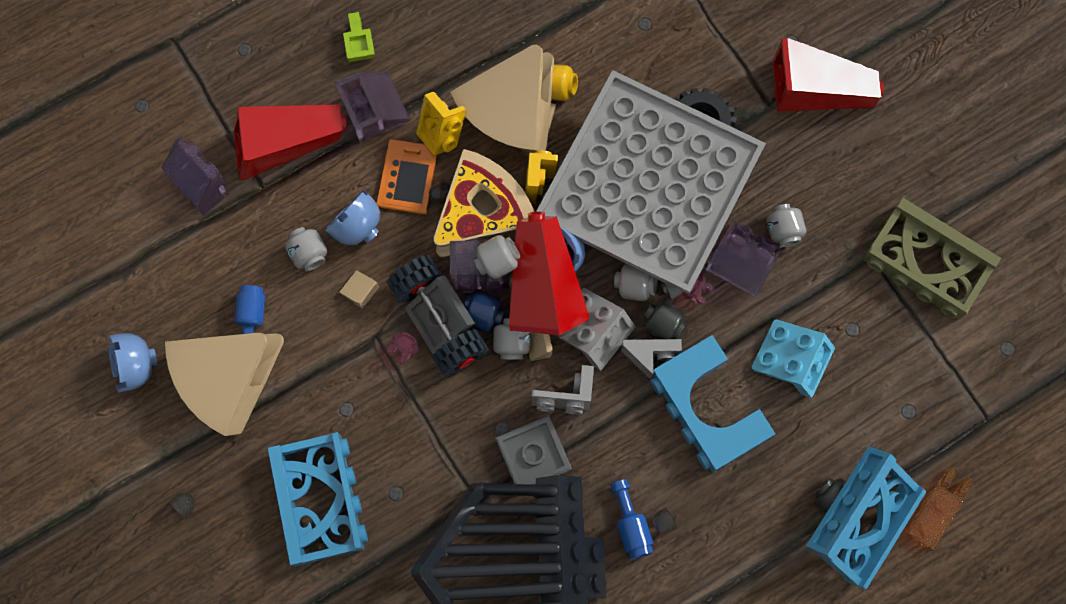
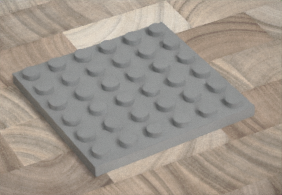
M612 70L537 211L545 212V216H557L560 227L566 229L582 242L690 294L766 143Z

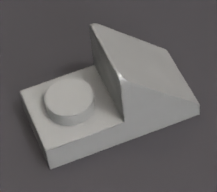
M681 339L623 340L621 352L650 379L653 376V357H657L658 361H669L682 351Z

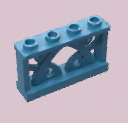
M335 432L291 444L269 447L268 452L290 565L296 567L310 562L365 550L363 543L368 542L365 525L359 524L357 515L362 513L359 496L353 495L352 485L356 484L353 467L347 466L346 456L350 455L347 438L342 439L341 435ZM327 447L332 449L335 459L331 465L325 464L324 458L326 455L319 459L318 467L313 465V457L320 448ZM309 450L306 463L286 460V455ZM338 469L340 471L342 484L331 475L335 473ZM301 473L306 474L303 487L295 489L292 485L293 480L299 478L302 481ZM312 476L323 481L336 493L334 502L322 521L313 511L295 506V501L308 492L312 483ZM345 502L347 505L349 517L345 515H340L345 505ZM303 516L311 517L316 527L312 528L310 522L307 527H301V518ZM346 524L350 529V537L344 544L333 543L326 532L331 529L334 534L342 536L338 528L340 525ZM320 537L329 547V549L309 554L304 552V547L312 544Z
M868 446L806 546L812 552L819 555L846 582L866 590L926 491L896 463V459L891 453ZM889 473L892 477L886 481L885 478ZM899 484L895 491L889 492L893 486ZM877 504L876 523L871 531L859 535L860 518L867 507ZM843 548V552H842L841 560H840V559L837 557V555L839 554L840 550ZM851 555L852 562L849 565V558Z

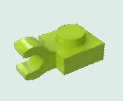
M359 12L348 14L351 32L343 33L348 62L375 58L371 30L362 29Z

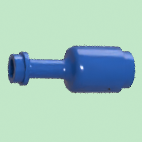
M242 285L240 286V292H237L234 322L242 327V334L254 333L256 327L263 325L266 295L263 294V287Z
M627 479L610 484L611 494L617 495L623 514L622 519L617 522V528L625 553H629L631 560L652 554L651 546L654 543L645 516L643 514H636L633 510L627 491L631 488L630 484H628Z

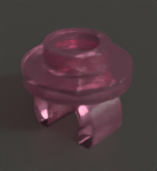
M699 274L690 294L683 292V296L687 299H692L695 303L705 304L706 300L701 297V290L713 292L714 288L711 284L705 283V276Z
M395 333L392 337L394 344L388 347L387 354L390 355L396 349H399L402 356L398 363L402 364L408 361L411 355H415L418 352L417 341L408 333Z

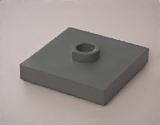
M549 415L495 438L514 484H536L535 478L562 475L572 470Z

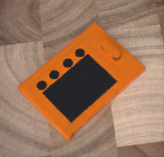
M389 139L376 202L378 208L427 215L437 155L434 156L425 144Z

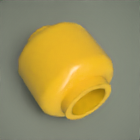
M554 64L551 100L567 101L577 92L578 76L576 73H573L570 66Z

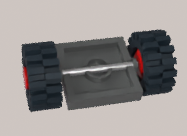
M420 256L418 260L415 258L411 263L404 264V267L398 268L395 271L396 273L389 276L387 284L399 303H406L408 300L412 301L405 307V310L432 352V358L444 377H451L453 374H458L461 370L464 371L468 366H472L482 356L487 354L489 350L477 330L467 331L475 323L445 275L441 274L431 256Z

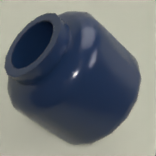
M478 291L473 296L468 295L464 303V307L475 323L471 328L489 333L495 326L502 324L506 312L501 310L502 301L497 297Z

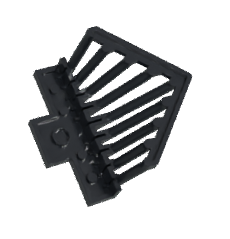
M565 475L535 478L536 484H471L413 566L411 576L432 604H454L453 600L515 596H541V602L531 604H588V599H605L607 583L605 578L603 538L584 537L581 477ZM484 495L534 496L537 504L479 502ZM470 515L534 516L537 518V523L465 522ZM456 535H529L538 537V543L451 544ZM539 555V562L436 566L441 557ZM517 575L540 576V582L458 588H443L436 579Z

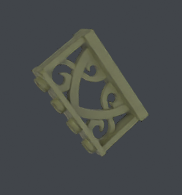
M902 198L895 206L862 258L867 262L869 268L879 273H885L891 277L893 283L902 288H909L916 293V296L921 301L933 303L941 308L940 311L945 316L952 319H961L969 312L989 276L1001 260L996 254L905 198ZM896 220L903 223L901 236L888 234ZM918 233H920L921 235L925 236L927 240L926 242L920 243L912 241V238L915 240H919ZM897 242L901 244V247H893L888 251L896 254L895 260L882 254V245L884 243ZM936 243L942 247V261L949 271L938 274H922L916 263L913 248L927 249ZM950 253L959 257V261H953V263L956 266H958L957 268L952 264V262L949 259ZM976 268L981 273L972 286L964 275ZM956 279L962 283L965 289V296L962 300H956L946 293L949 288L953 289L956 294L958 293V285L954 281Z

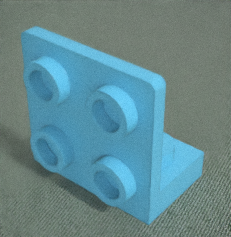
M776 319L768 331L752 365V369L755 372L792 383L802 395L812 398L835 347L825 333Z

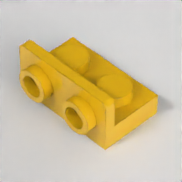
M435 92L424 96L416 134L434 156L443 152H450L457 147L466 109L460 106L449 110L446 103L441 101Z
M540 150L529 154L525 194L531 204H536L537 195H542L545 178L554 179L558 155H552L549 151Z

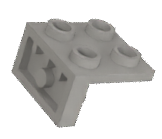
M583 288L581 292L589 313V320L561 335L555 336L582 351L594 367L602 370L622 345L623 340L627 339L636 326L624 309Z
M582 365L581 374L575 373L573 394L532 390L531 405L537 406V410L543 412H554V408L566 409L565 413L582 415L583 411H589L594 366Z

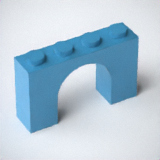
M713 335L653 370V379L650 380L658 395L663 394L668 404L665 406L670 416L674 420L678 418L683 426L681 432L689 445L693 443L699 453L696 455L698 461L705 470L709 468L711 473L716 472L775 435L760 409L734 425L724 428L709 426L699 420L694 414L690 404L692 386L701 378L723 366L728 360Z

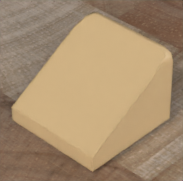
M356 270L339 293L363 309L378 290L379 285L375 280Z
M531 333L529 352L531 361L551 357L552 345L549 334Z

